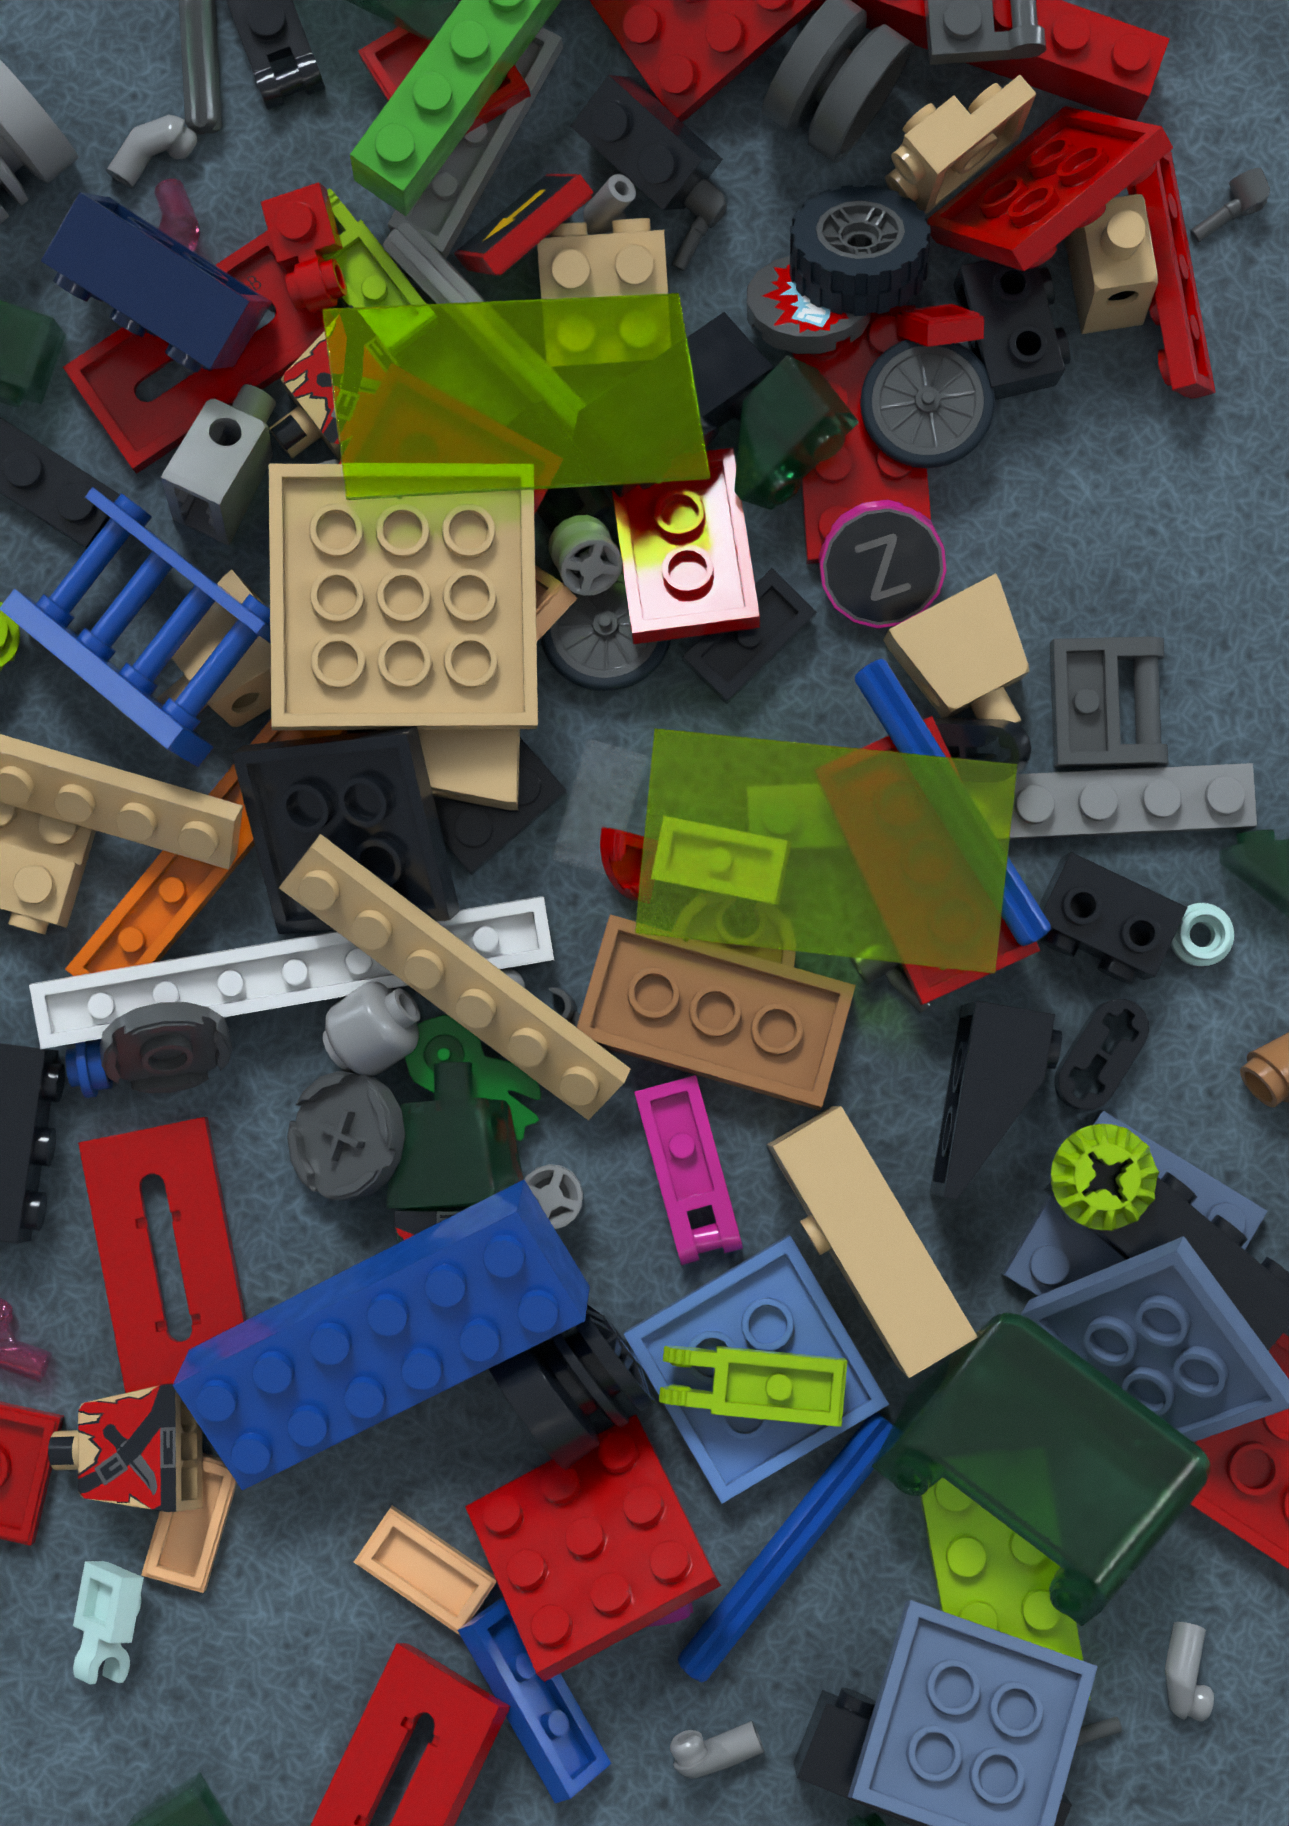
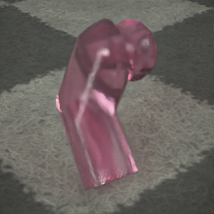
M177 179L163 180L157 184L154 191L162 213L158 229L192 251H195L200 237V226L184 184Z
M0 1298V1369L40 1383L46 1374L52 1352L16 1340L8 1325L13 1319V1308L7 1301Z

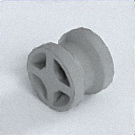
M576 515L562 521L552 532L549 538L548 551L554 565L558 568L564 585L572 592L583 596L596 595L606 591L617 581L622 571L623 560L616 544L612 542L606 526L599 519L589 515ZM590 547L585 552L580 553L579 557H574L581 549Z
M548 1164L537 1167L525 1177L524 1180L554 1229L565 1227L576 1218L582 1207L583 1190L580 1181L572 1171L561 1165Z

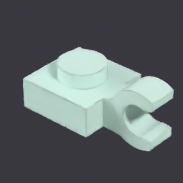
M85 1561L73 1623L74 1627L84 1631L80 1650L74 1660V1677L88 1684H96L99 1667L105 1660L102 1676L117 1683H124L129 1672L130 1659L121 1643H132L136 1617L141 1607V1590L144 1577L109 1562Z

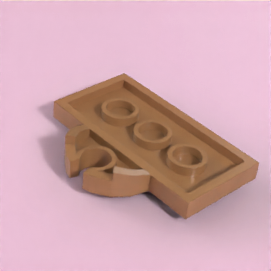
M715 891L705 894L702 892L683 908L672 932L610 914L576 1028L608 1050L819 1111L822 1109L856 985L794 967L797 941L790 917L786 918L775 904L758 901L754 908L758 922L757 931L747 938L733 937L725 930L722 917L725 912L735 905L737 896Z

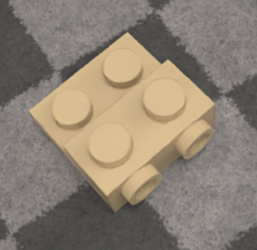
M1019 75L1003 89L998 83L989 86L971 103L968 111L954 95L937 109L932 103L924 106L903 127L905 132L903 142L891 154L895 169L885 176L889 189L899 192V195L906 199L909 197L917 203L916 207L920 211L923 210L927 214L1019 139L1036 97V92Z
M650 218L612 221L613 233L587 235V223L585 222L563 223L549 234L550 238H544L537 244L546 364L550 368L647 362L655 360L671 349L664 230L651 231Z
M0 802V909L11 912L9 925L46 935L49 923L67 928L96 830Z

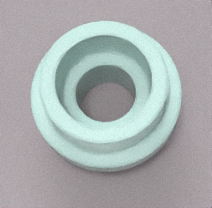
M1195 903L1187 906L1184 917L1170 944L1174 953L1182 961L1193 966L1204 967L1218 963L1227 956L1233 945L1234 928L1230 918L1222 909L1209 903ZM1196 923L1206 925L1211 932V940L1205 947L1196 946L1191 941L1190 930Z

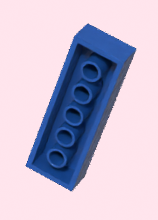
M522 1180L189 1349L172 1386L241 1490H244L584 1322L590 1286L525 1180Z

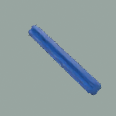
M878 659L859 670L855 675L856 684L1018 944L1022 946L1030 945L1044 937L1051 930L1049 921L887 661Z
M878 1413L872 1414L864 1421L679 1654L678 1664L691 1678L701 1683L707 1681L898 1440L900 1433L890 1421Z

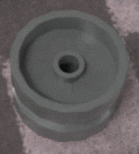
M826 0L817 10L781 63L762 105V114L787 131H794L802 127L812 118L808 132V145L834 163L841 161L850 152L878 114L900 78L914 43L885 24L873 29L862 39L867 24V11L851 0Z

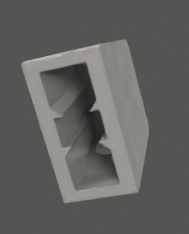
M244 384L232 406L217 399L206 401L161 476L174 521L223 544L230 545L273 457L269 428L266 423L276 406V401L268 393L255 386Z

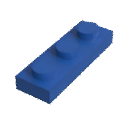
M504 1597L495 1601L458 1629L460 1636L494 1696L511 1706L506 1717L554 1803L571 1799L612 1764L561 1673L545 1682L536 1674Z

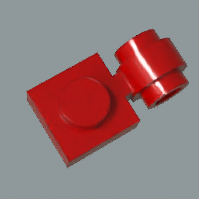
M318 182L261 201L276 262L284 268L295 265L294 271L285 275V282L289 297L296 310L300 311L307 308L311 313H315L336 306L338 298L347 295V287L344 275L336 259L333 258L325 261L322 256L343 249L327 188Z

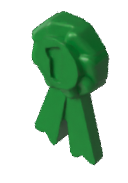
M449 1015L438 1016L419 1023L418 1044L414 1051L405 1057L408 1071L413 1081L439 1095L455 1092L448 1090V1066L472 1064V1090L467 1091L485 1109L490 1102H505L511 1109L514 1139L521 1142L524 1138L525 1126L535 1124L539 1118L534 1112L512 1097L508 1091L511 1090L534 1100H539L542 1095L539 1083L509 1061L484 1056L480 1039Z

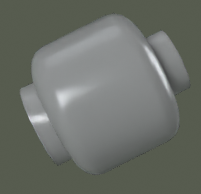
M374 981L364 983L348 996L333 1004L327 1012L325 1031L323 1032L325 1049L334 1063L346 1072H355L365 1076L378 1075L412 1053L419 1041V1028L417 1022L420 1020L419 1008L414 999L401 988L396 990L393 988L388 989L384 984Z

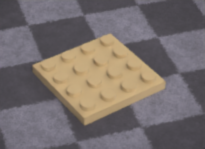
M269 464L272 730H385L417 726V730L537 729L538 694L533 465Z

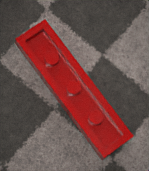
M1168 152L1155 163V170L1147 179L1135 186L1127 187L1129 195L1142 194L1146 205L1158 273V284L1149 306V312L1154 323L1157 326H1161L1164 349L1158 351L1159 369L1167 386H1172L1173 391L1194 399L1216 392L1172 152Z

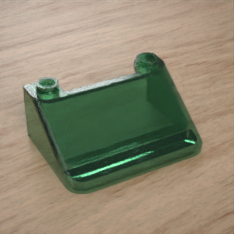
M999 1314L991 1318L976 1332L978 1338L959 1348L910 1394L871 1467L890 1480L900 1491L911 1496H921L942 1477L1061 1567L1056 1571L1049 1587L1050 1601L1058 1611L1069 1616L1080 1626H1083L1106 1607L1203 1489L1210 1475V1461L1199 1446L1034 1321L1018 1314Z

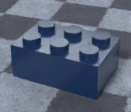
M79 192L41 259V262L57 271L53 281L62 289L84 301H88L90 297L101 302L104 301L113 307L109 317L114 322L140 337H144L147 332L169 343L165 353L179 364L199 373L201 368L212 371V369L234 367L272 303L123 205L105 196Z

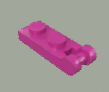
M694 1075L635 1091L636 1101L681 1265L700 1261L698 1254L723 1248L724 1254L743 1249L697 1076ZM711 1205L716 1223L691 1229L687 1211Z

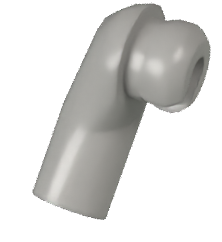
M170 114L141 124L131 130L106 171L117 181L129 188H133L154 155L166 150L174 159H185L196 146L197 135L192 129L184 126V119Z
M620 174L611 176L586 205L583 212V220L587 223L589 235L613 233L612 221L628 219L624 210L636 196V189L629 178Z
M1174 1622L1165 1663L1168 1705L1170 1710L1183 1720L1189 1716L1194 1720L1204 1721L1209 1718L1214 1704L1212 1689L1209 1686L1196 1685L1206 1630L1195 1624Z
M753 1721L704 1741L700 1732L686 1730L676 1735L670 1744V1752L675 1758L674 1768L679 1774L689 1779L699 1778L727 1769L765 1752Z

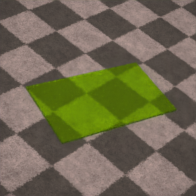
M679 293L323 309L322 311L346 500L402 499L403 497L652 482L661 484L662 482L710 478Z
M654 728L635 933L683 938L685 942L692 939L940 967L942 971L950 968L995 973L1018 764Z

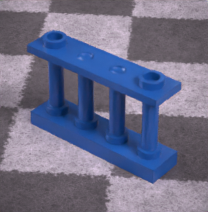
M92 487L85 498L110 517L108 522L50 597L43 594L38 602H35L14 588L1 605L0 610L167 750L199 767L214 746L194 731L201 722L196 716L258 636L271 644L270 609L251 594L246 597L243 603L238 601L147 529L145 526L152 516L121 493L113 502ZM132 534L151 549L152 552L92 630L84 628L78 635L68 627L75 618L71 611ZM175 568L195 585L133 665L126 662L120 670L110 661L116 652L112 648L113 644L170 570ZM216 601L238 620L178 698L173 700L169 697L163 705L152 696L158 687L154 680Z

